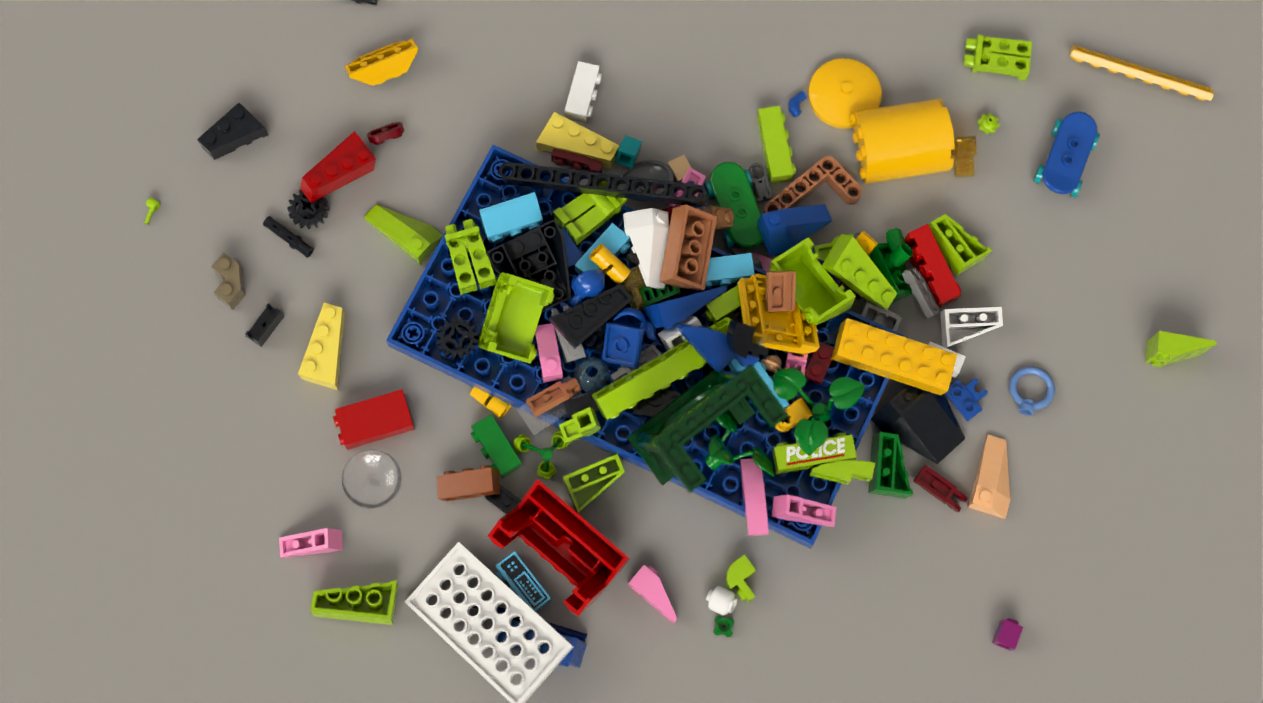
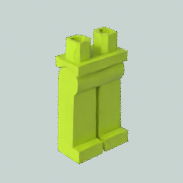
M979 34L976 39H966L964 49L974 52L973 55H964L963 66L971 67V72H991L1018 77V80L1021 81L1027 79L1030 71L1032 41L983 37L984 35Z
M600 182L598 187L604 188L608 182ZM583 193L562 208L559 207L554 210V219L557 220L562 228H565L573 242L578 245L615 214L620 213L621 207L627 202V198Z
M473 219L465 220L463 222L465 230L458 232L455 224L445 226V239L449 247L460 295L478 290L467 252L470 254L479 288L483 289L496 285V277L486 254L479 227L475 225Z

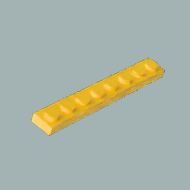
M1072 45L1070 50V57H1073L1072 59L1075 61H1086L1097 68L1102 66L1110 72H1121L1132 79L1137 77L1145 83H1156L1167 90L1172 88L1180 94H1191L1202 101L1206 99L1211 101L1214 95L1213 88L1076 45Z

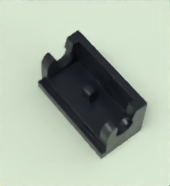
M268 303L266 309L252 328L245 333L246 337L262 347L284 318L281 310L278 308L274 309Z

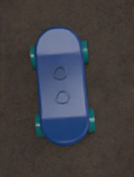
M1073 112L1064 119L1058 118L1051 132V135L1055 136V140L1045 166L1040 164L1033 182L1039 184L1041 179H1043L1044 184L1051 191L1058 194L1070 193L1071 197L1076 198L1083 183L1080 178L1090 151L1094 150L1100 134L1097 133L1095 120L1085 112Z

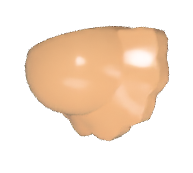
M769 355L765 359L760 360L769 372L775 373L782 369V361L777 355Z

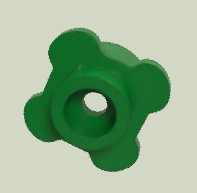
M717 616L713 633L716 636L725 635L726 637H731L734 620Z

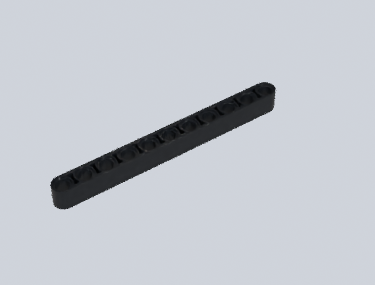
M505 162L499 168V174L503 181L511 185L678 205L687 204L694 207H702L708 200L706 189L698 184ZM508 170H513L511 176H505ZM526 173H532L530 178H523ZM551 175L549 180H542L543 176ZM564 177L570 178L567 183H561V179ZM583 179L589 180L586 185H580V181ZM602 181L608 182L604 188L598 187ZM624 183L627 185L623 190L617 189L620 184ZM639 186L646 187L643 192L636 191ZM659 188L665 189L664 193L660 195L655 192ZM682 190L684 194L681 197H676L674 195L675 192ZM696 193L704 194L701 199L694 198Z

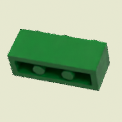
M492 414L471 426L473 432L470 434L476 443L480 442L483 447L480 449L485 459L490 458L493 463L491 465L492 468L499 470L502 479L522 467L520 459Z

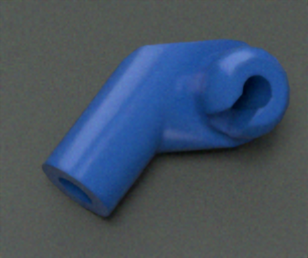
M800 91L789 100L788 110L793 117L801 114L799 109L800 103L807 98L803 91Z

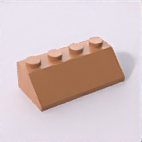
M687 204L673 208L660 276L661 283L675 288L705 290L717 216Z

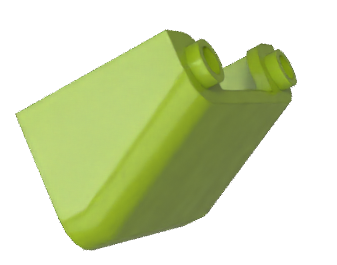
M807 237L773 259L770 263L769 271L796 272L795 303L802 310L809 324L818 325L849 310L856 296L851 289L844 292L845 288L843 285L839 287L828 272L821 267L822 265L817 260L819 255L817 253L814 254L811 250L814 243Z
M501 273L497 279L480 333L478 347L531 364V361L535 359L537 349H535L532 341L543 306L551 304L554 299V288L511 274Z

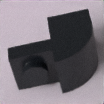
M730 320L726 340L728 347L733 353L743 358H747V355L759 358L760 354L767 356L769 348L751 342L755 327Z

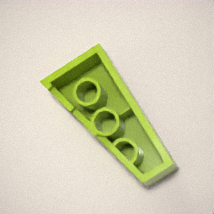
M841 234L821 267L872 305L888 310L897 295L896 291L854 236Z
M397 580L388 583L379 582L371 583L372 585H356L349 588L313 591L310 612L313 617L393 625L399 585Z

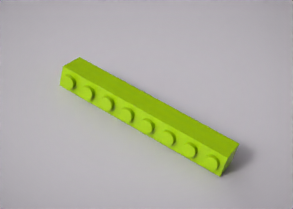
M726 317L708 328L727 335L729 323L732 319ZM686 340L592 394V397L602 416L607 420L614 419L623 410L631 409L642 399L652 397L654 392L659 389L668 388L673 381L685 378L690 371L702 368L706 361Z

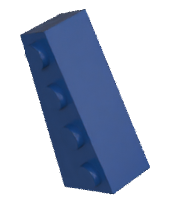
M511 621L512 627L520 625V623ZM528 630L525 634V638L528 641L535 637L534 630ZM506 632L499 633L497 637L498 642L502 643L507 639ZM560 634L573 648L558 665L565 667L571 665L580 668L586 644L577 638ZM543 643L540 646L541 654L549 651L548 643ZM516 645L512 648V650H518L519 654L521 653L520 645Z

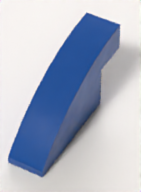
M677 324L675 326L710 367L717 372H720L734 358L744 368L750 364L754 366L760 360V358L751 355L743 358L733 353L728 347L726 334L699 325Z

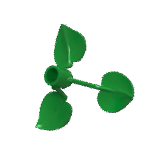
M794 368L781 369L773 375V388L777 396L784 400H790L795 398L799 392L812 407L814 417L811 421L807 419L800 420L794 431L799 447L810 456L828 437V428L825 423L830 419L829 410L832 409V402L834 401V405L838 409L850 408L861 398L866 386L849 377L838 378L830 385L829 393L832 397L829 399L828 405L826 406L823 403L814 404L804 391L801 390L807 381L804 374Z
M728 411L719 416L716 420L721 426L726 428V433L722 439L715 435L710 438L709 454L705 457L707 465L715 470L723 463L725 465H732L734 460L750 455L758 467L774 477V468L771 460L758 447L733 457L732 453L725 446L724 441L731 431H737L736 421Z

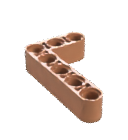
M825 156L766 204L763 214L768 213V210L775 211L794 208L824 182L849 205H854L859 201L862 188L833 157ZM823 165H829L831 169L827 170ZM815 176L818 180L813 181L809 177ZM836 178H841L844 182L839 183L836 181ZM801 187L804 192H798L796 188ZM852 191L856 196H850L848 192ZM782 199H789L790 203H784Z

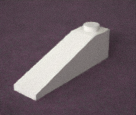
M655 208L626 212L623 214L625 233L632 241L633 247L631 248L633 253H636L640 262L638 266L645 284L648 287L663 290L665 284L660 282V276L669 232L668 212Z

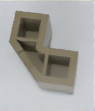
M223 252L211 266L214 272L224 279L214 291V294L221 302L233 310L245 296L243 270L238 262Z

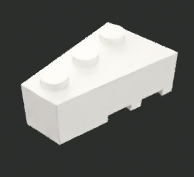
M1002 307L944 309L940 312L942 346L948 348L1003 326Z

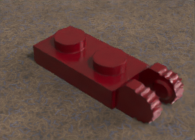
M553 149L551 162L558 166L567 165L571 166L574 170L602 173L603 165L599 160L558 149Z
M927 465L923 466L913 480L921 488L942 503L947 504L948 507L956 512H959L961 507L950 499L952 494L964 503L968 500V497L957 490L956 486Z

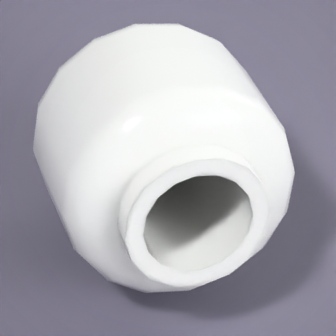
M721 586L710 590L706 597L709 609L721 615L732 613L737 604L735 593Z

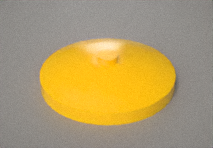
M846 58L834 59L820 66L813 74L808 88L809 103L816 116L826 124L842 129L853 128V125H850L849 122L851 112L879 108L882 97L881 85L875 73L865 64Z

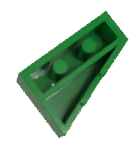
M879 432L872 436L870 462L875 463L873 477L869 481L868 493L905 499L914 495L913 490L910 489L909 475L905 469L904 455L898 434Z

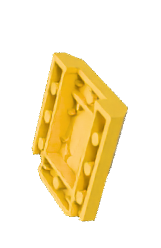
M754 274L750 278L744 279L743 277L738 281L743 324L755 327L752 343L771 349L799 354L816 352L820 348L816 325L809 324L806 321L804 313L796 303L795 311H765L766 275Z

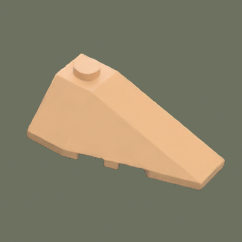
M987 434L968 508L1006 519L1011 500L1007 443L1005 439Z

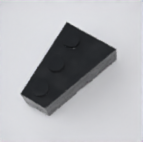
M238 103L197 140L201 147L216 160L236 151L238 147L245 144L249 145L260 137L268 136L265 127L246 108Z

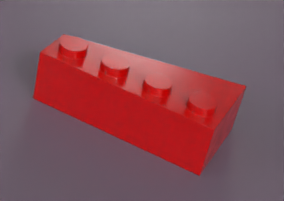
M354 131L302 177L300 189L310 203L373 171L376 158Z
M926 224L909 232L904 239L905 243L913 251V256L909 260L914 268H918L925 279L938 307L942 308L958 300L961 296V288L955 282L929 225Z

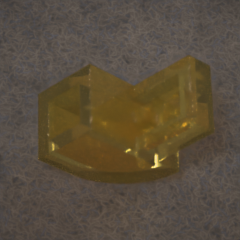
M976 136L957 137L954 139L955 149L951 150L954 158L955 177L974 176L973 157L977 155Z
M639 266L630 269L629 275L621 282V285L633 298L629 303L630 307L634 306L635 309L642 310L644 303L639 289L645 287L646 284Z

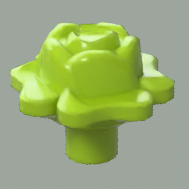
M991 113L987 115L982 114L981 119L977 121V124H979L978 128L984 131L985 134L990 132L994 134L1000 126L998 123L999 119Z

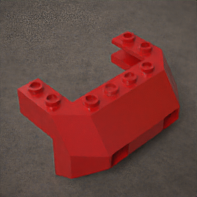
M539 479L535 481L519 505L500 518L487 536L494 545L501 549L520 537L526 545L538 552L541 558L553 565L556 571L562 573L572 585L576 586L572 591L573 594L563 603L577 616L595 602L630 560L628 556Z

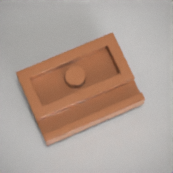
M766 271L765 311H795V271Z

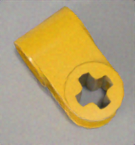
M800 398L785 409L789 416L783 419V421L787 420L788 422H780L775 428L779 432H787L795 427L800 420L809 419L813 415L812 411L804 400Z

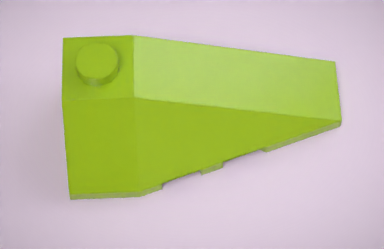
M377 204L363 217L419 265L438 246L443 237L431 225Z

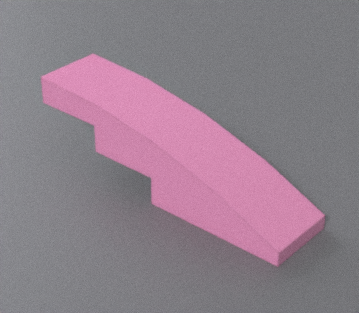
M740 459L748 536L768 535L769 529L762 469L756 465L753 459Z

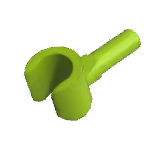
M152 197L146 201V206L150 208L144 221L147 225L154 211L160 208V203Z

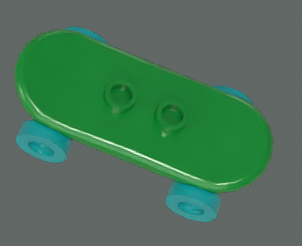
M723 162L717 165L711 173L710 181L704 182L708 199H716L718 207L731 208L734 214L733 227H728L727 231L722 232L723 240L728 250L734 246V243L741 247L751 248L763 242L757 226V222L762 214L751 188L752 180L747 169L744 170L734 162Z

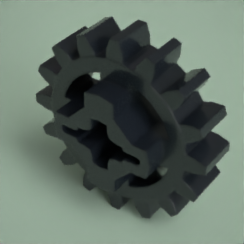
M300 189V194H293L294 200H289L291 206L287 207V209L291 213L288 215L290 219H293L295 225L299 223L300 228H303L305 225H307L308 229L311 228V225L317 228L318 222L324 223L323 217L328 218V214L325 212L330 210L327 205V198L323 196L310 203ZM319 204H321L320 212L317 211V209L320 207Z
M461 317L458 322L455 321V318H452V323L444 321L446 326H439L441 333H436V337L439 338L436 341L437 346H441L439 351H445L444 355L446 358L452 355L453 360L457 356L463 360V355L465 354L470 357L469 351L475 352L476 348L474 345H479V341L475 339L479 337L478 332H474L476 330L475 325L470 327V321L467 320L463 323ZM456 332L460 338V345H458L455 340Z

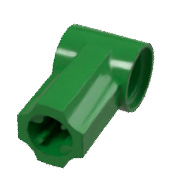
M890 229L886 232L885 238L890 249L888 259L894 266L900 267L913 256V251L905 243L900 229Z

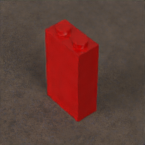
M403 389L334 409L336 415L333 416L335 426L339 427L341 434H338L340 444L345 445L347 450L415 430Z

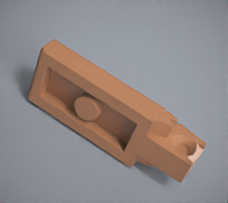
M576 378L563 383L559 381L526 399V403L536 418L570 399L581 390V387Z

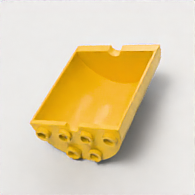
M938 98L854 111L849 115L850 125H853L854 128L852 133L853 142L857 143L859 150H856V159L860 161L861 165L859 175L863 179L864 184L945 172L952 169L954 158L951 150L955 149L954 134L948 109L943 107L942 99Z

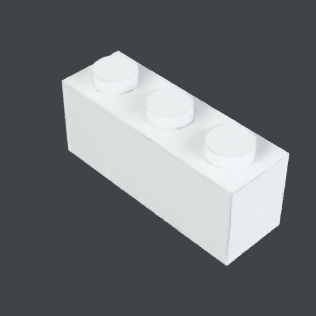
M578 61L564 110L565 118L586 123L587 118L591 117L593 112L591 103L592 100H596L598 90H595L596 85L600 84L602 79L600 66Z

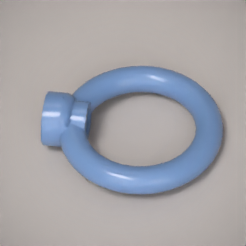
M1029 366L1017 370L1012 375L1009 382V391L1013 400L1019 405L1018 411L1021 414L1031 416L1034 414V410L1042 409L1051 403L1055 394V385L1047 372L1040 368ZM1034 374L1041 377L1047 386L1045 398L1039 402L1023 399L1017 391V383L1022 376Z

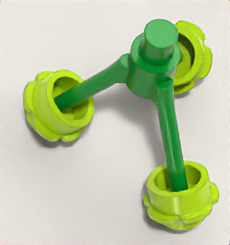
M556 431L552 436V446L550 448L540 449L532 446L531 440L525 434H520L513 442L516 452L524 453L530 449L540 453L544 461L539 464L537 474L544 479H551L556 474L554 464L549 461L553 456L554 449L567 448L570 444L565 443L561 431Z

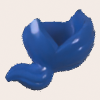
M598 269L584 271L578 276L574 275L571 287L575 295L568 300L567 305L575 307L584 302V300L591 299L602 293L605 288L604 272Z
M625 308L613 316L612 321L614 323L644 329L643 335L646 333L647 337L653 341L658 339L655 335L656 327L651 321L645 319L644 314L640 310Z

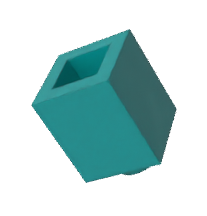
M625 135L617 151L615 163L633 169L640 154L642 141Z

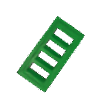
M665 284L664 290L666 294L662 295L661 289L648 286L637 290L643 307L679 297L681 293L680 288L672 287L673 291L670 292L667 284ZM654 289H656L658 295L657 298H655L654 293L652 291ZM645 292L649 293L651 300H647Z

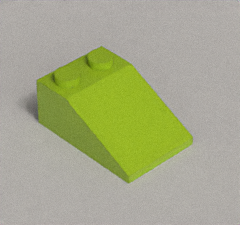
M1158 331L1147 341L1145 363H1150L1154 367H1162L1200 356L1214 347L1217 341Z

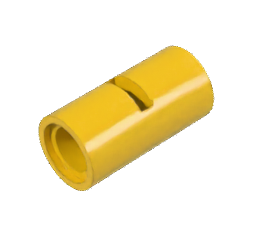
M603 244L598 245L589 256L616 284L623 282L631 271Z
M476 387L470 392V396L500 419L511 408L510 404Z

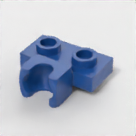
M977 378L965 387L958 379L949 386L948 392L944 393L967 422L983 410L977 402L988 394L987 390L982 392L974 390V386L978 383Z

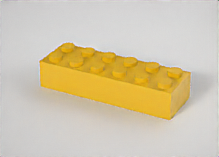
M846 318L840 324L831 360L937 395H942L949 390L957 354Z

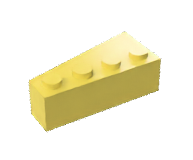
M556 112L553 113L536 141L537 151L552 153L553 149L574 153L597 161L599 160L603 165L602 167L611 169L615 162L620 146Z
M323 303L298 372L302 380L338 390L339 386L338 380L345 313L341 307Z

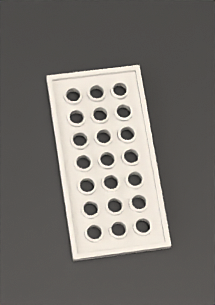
M460 542L451 549L405 601L412 610L510 703H525L573 648L566 639ZM459 565H463L465 568L463 574L456 575V568ZM472 578L478 579V585L475 588H470L469 586ZM446 580H450V588L448 590H443V582ZM486 591H492V598L489 601L483 600V594ZM459 593H464L465 595L462 603L456 602V596ZM432 595H436V604L432 606L429 605V598ZM500 604H506V611L503 614L497 613V607ZM473 606H478L479 608L476 616H470L469 614L470 608ZM450 608L451 615L444 619L442 617L443 610ZM514 617H520L521 619L520 625L517 627H512L511 620ZM487 619H492L493 621L490 629H484L483 627L484 621ZM464 621V630L457 632L456 624ZM534 630L535 637L532 640H526V632ZM506 632L507 639L499 643L497 640L499 633ZM478 634V643L471 645L470 637ZM543 643H548L549 651L541 654L540 646ZM520 645L521 653L518 656H513L512 648ZM491 647L493 655L490 658H485V649ZM529 659H535V667L528 670L526 662ZM501 661H506L508 664L507 669L500 672L498 664ZM516 674L522 676V681L519 685H513L512 678Z

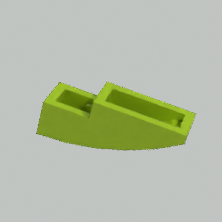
M860 460L835 461L812 468L809 476L846 485L851 482L852 478L869 482L873 477L875 463Z

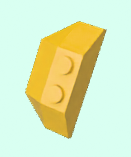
M413 39L395 42L362 55L344 67L349 77L372 86L382 84L386 80L399 77L408 71L418 52V47Z

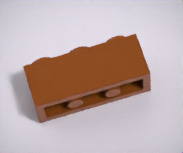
M483 465L477 470L464 468L462 472L455 473V471H445L444 475L437 476L438 499L448 502L500 494L499 470L492 468L491 465Z

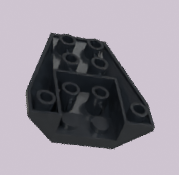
M556 219L486 252L494 270L499 275L507 273L554 288V299L551 304L543 306L542 312L572 298L564 235Z
M910 385L903 388L871 418V421L881 432L898 434L902 445L936 464L942 461L966 439L944 394L937 395Z

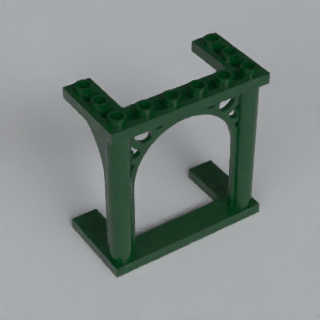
M750 364L742 371H725L724 369L720 372L711 371L626 438L661 485L666 484L673 477L677 476L685 489L691 493L707 479L682 447L683 444L727 410L738 425L744 423L755 414L744 398L746 395L770 428L775 427L789 415L754 366Z

